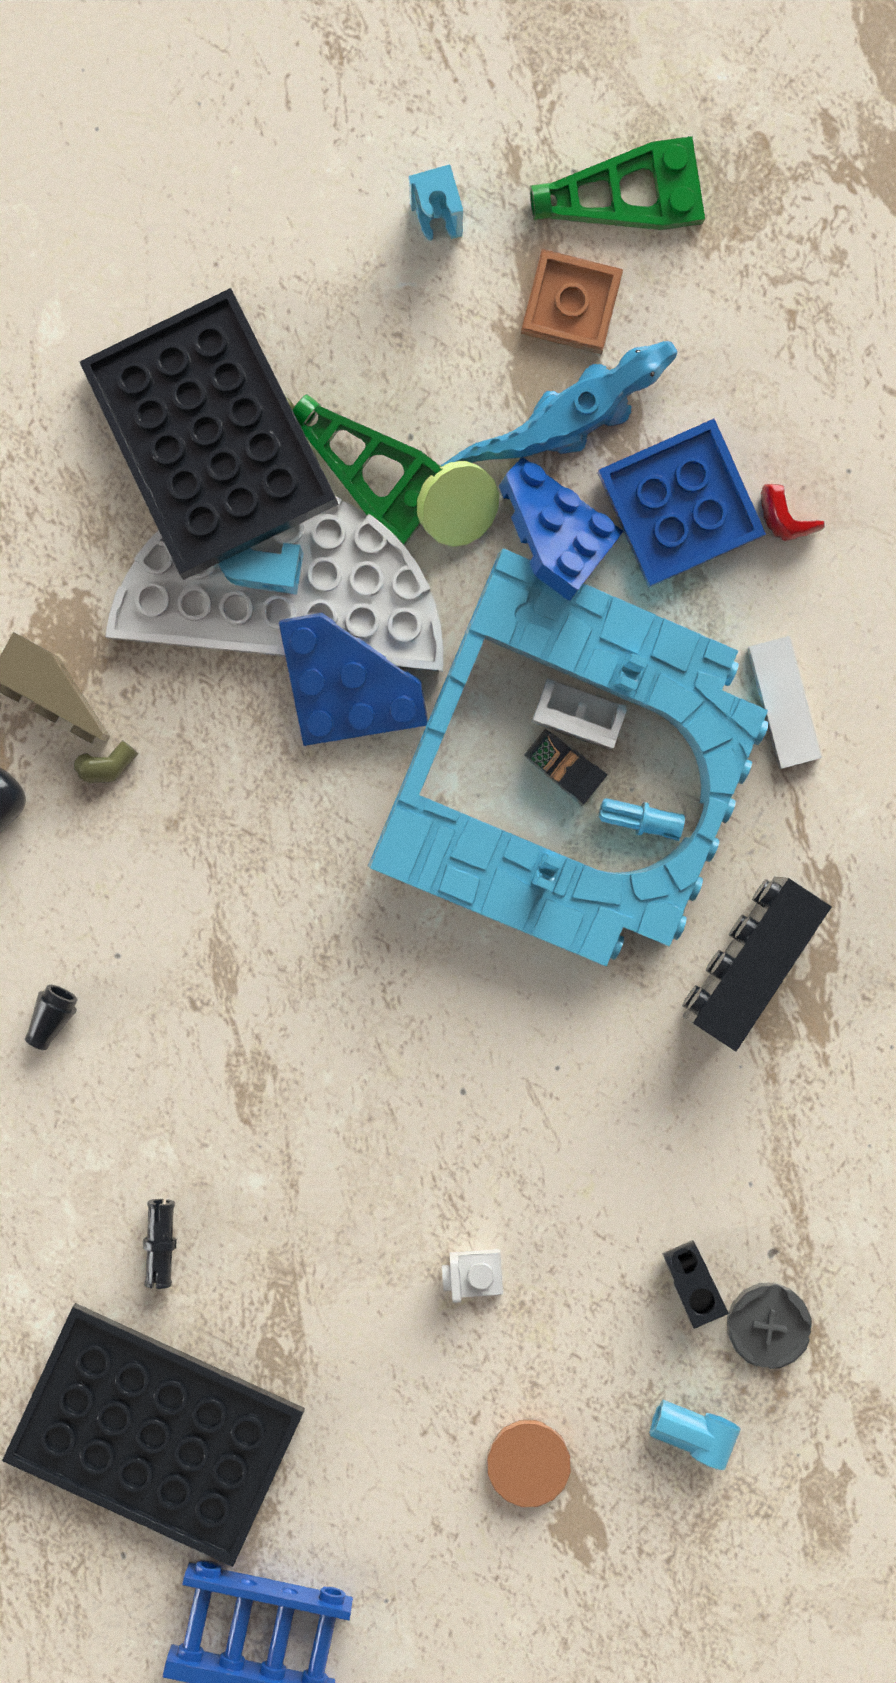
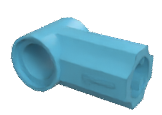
M662 1399L652 1418L649 1433L653 1438L690 1452L693 1458L709 1467L725 1470L741 1428L721 1416L706 1413L703 1416Z

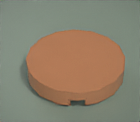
M519 1420L505 1426L497 1434L492 1445H490L487 1453L488 1476L494 1490L507 1502L520 1507H539L553 1501L565 1488L571 1473L570 1453L563 1437L556 1430L554 1431L551 1427L546 1426L545 1423L537 1420Z

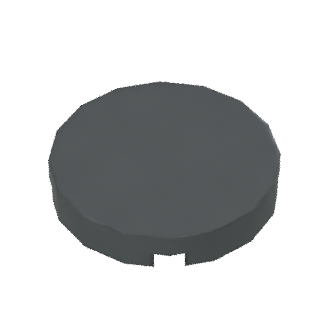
M758 1283L743 1290L732 1302L729 1314L727 1315V1334L735 1351L747 1363L754 1366L768 1367L769 1369H779L795 1362L805 1352L809 1344L812 1318L804 1301L790 1288L777 1283Z

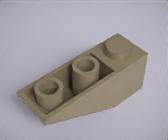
M13 632L0 655V693L17 702L20 701L22 696L36 703L33 709L34 712L56 723L59 717L73 724L70 730L71 733L91 744L96 737L100 740L108 741L110 735L60 658Z

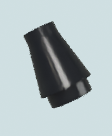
M47 985L44 991L38 993L29 1030L24 1038L25 1041L36 1049L47 1050L53 1039L77 1012L75 1007L78 1001L77 997L60 986Z

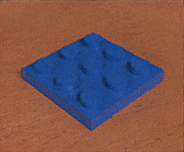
M715 418L603 467L597 472L648 588L766 535Z

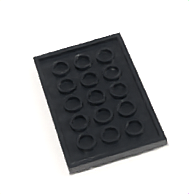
M231 288L79 361L183 580L339 505Z
M75 1303L2 1461L233 1567L305 1408Z

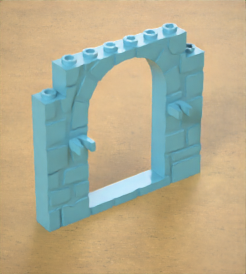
M503 548L496 557L368 863V867L607 967L609 960H615L621 951L624 936H621L620 933L623 927L667 946H670L673 939L678 940L687 921V917L683 916L684 909L688 900L694 901L700 892L703 878L699 877L705 861L710 862L718 849L719 839L716 838V834L721 822L726 823L733 813L736 800L731 797L737 784H743L750 772L752 761L748 760L753 744L759 745L766 734L768 722L764 721L768 710L722 690L724 685L729 686L737 673L739 663L734 660L738 650L665 618H661L587 584H583L571 601H568L534 576L529 559ZM484 639L660 715L677 728L691 747L700 774L701 794L699 803L704 806L692 835L685 837L670 854L648 867L628 872H607L589 867L419 795Z

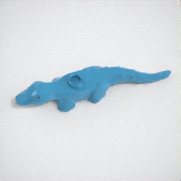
M663 341L650 346H641L629 350L620 359L619 364L611 370L606 369L607 367L602 364H592L585 369L577 383L561 393L555 391L545 392L535 406L533 414L523 425L502 436L487 439L467 447L442 464L441 467L450 462L458 461L475 463L486 460L523 458L547 450L557 451L559 454L580 452L585 448L589 433L603 424L617 426L629 419V415L632 413V406L628 405L627 397L635 391H640L654 384L664 370L675 360L678 351L672 342Z

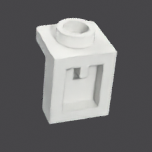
M500 1249L450 1252V1265H442L443 1290L452 1291L453 1303L461 1302V1297L503 1295Z

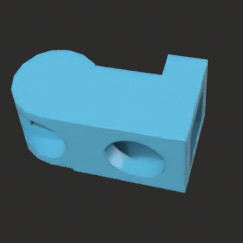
M283 543L281 554L255 551L249 548L220 562L219 566L226 579L234 585L297 595L304 553L300 545Z

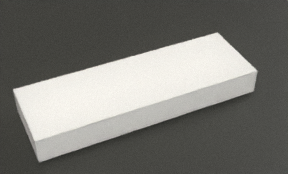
M790 636L749 646L747 650L762 707L768 710L765 718L768 722V730L778 768L782 769L822 758Z

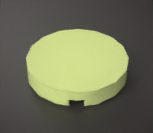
M466 461L450 462L440 467L442 469L434 477L430 475L424 482L417 498V516L425 531L438 543L454 547L467 545L480 538L488 530L499 509V492L495 480L480 466Z

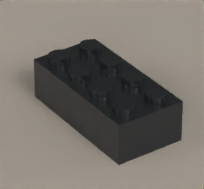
M774 876L771 882L767 879L762 882L752 898L757 904L748 917L741 915L729 933V936L733 938L732 942L725 952L718 950L706 967V971L710 975L701 988L695 985L682 1005L687 1009L683 1014L684 1018L735 1052H737L832 908L831 905L790 878Z

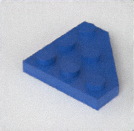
M524 457L520 458L506 473L499 484V489L503 499H510L515 510L511 519L521 543L528 544L533 557L529 563L534 576L565 599L571 601L624 531L617 527L608 516L597 512L582 501L573 490L563 487L548 476L539 465L531 463Z
M323 613L279 621L303 746L427 725L428 716L422 683L418 678L409 672H404L388 661L386 656L360 638H355Z

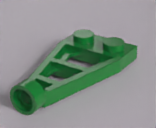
M693 136L649 142L557 181L530 185V203L533 219L550 218L654 230H667L703 224L705 213ZM641 169L651 171L655 184L656 203L647 207L630 205L624 202L621 198L619 185L623 177ZM601 180L606 181L609 186L611 205L597 208L583 207L579 201L578 189L586 184ZM552 195L557 200L556 206H552L551 204Z
M308 394L304 395L292 410L306 438L365 514H370L405 546L421 525L417 516V498L421 488L430 475L434 477L442 470L440 469L441 466L422 451L323 408ZM318 414L317 423L313 426H309ZM338 431H347L365 443V449L353 465H346L330 447V442ZM376 455H383L395 460L404 469L403 476L385 497L377 496L363 478V468Z

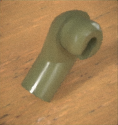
M122 740L108 757H92L88 753L79 755L74 761V770L78 773V777L88 783L113 782L135 759L138 752Z

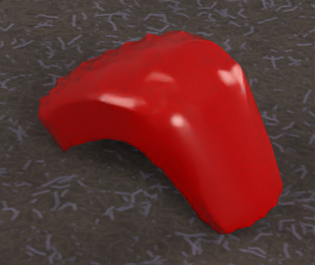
M764 484L760 494L764 511L763 518L775 537L781 538L783 541H791L819 532L825 528L824 521L794 520L788 511L784 486L780 484Z

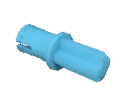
M606 798L602 801L599 810V818L602 822L635 829L637 835H642L644 832L664 836L679 841L685 823L684 814L658 810L649 807V803L646 802L639 806Z

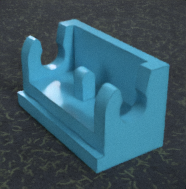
M451 165L408 176L411 210L417 212L424 236L430 241L433 240V230L430 227V222L434 218H442L446 222V230L451 239L463 236V207Z

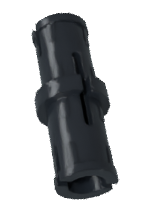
M152 1199L147 1202L148 1229L147 1237L143 1238V1249L147 1250L146 1280L144 1285L148 1288H153L154 1283H156V1289H165L172 1286V1251L177 1248V1239L173 1237L175 1201L170 1199L166 1200V1204H163L164 1199Z

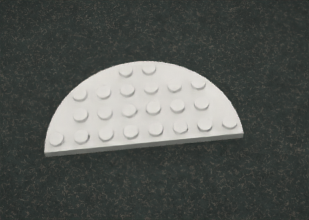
M338 497L336 499L339 505L251 547L255 551L281 554L283 543L301 546L304 555L297 595L234 585L226 579L219 563L183 580L158 530L135 556V561L127 572L121 587H118L109 613L105 636L108 639L285 656L279 621L323 613L335 621L336 625L355 638H360L386 656L388 661L399 668L443 672V640L440 619L429 584L420 567L406 547L388 528L370 514L366 515L362 510L342 501Z

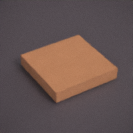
M542 249L521 334L602 354L623 269Z

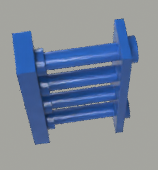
M212 1561L189 1562L182 1585L195 1588L186 1635L184 1643L179 1646L171 1644L164 1667L163 1678L186 1683H335L334 1678L327 1676L325 1668L336 1618L350 1620L352 1596H347L344 1591L335 1587H322L319 1590L221 1569L218 1563ZM212 1592L237 1597L226 1650L221 1654L204 1651L201 1647ZM253 1600L278 1606L267 1660L262 1663L245 1660L244 1656H242ZM295 1609L320 1614L309 1667L303 1672L287 1669L283 1664Z

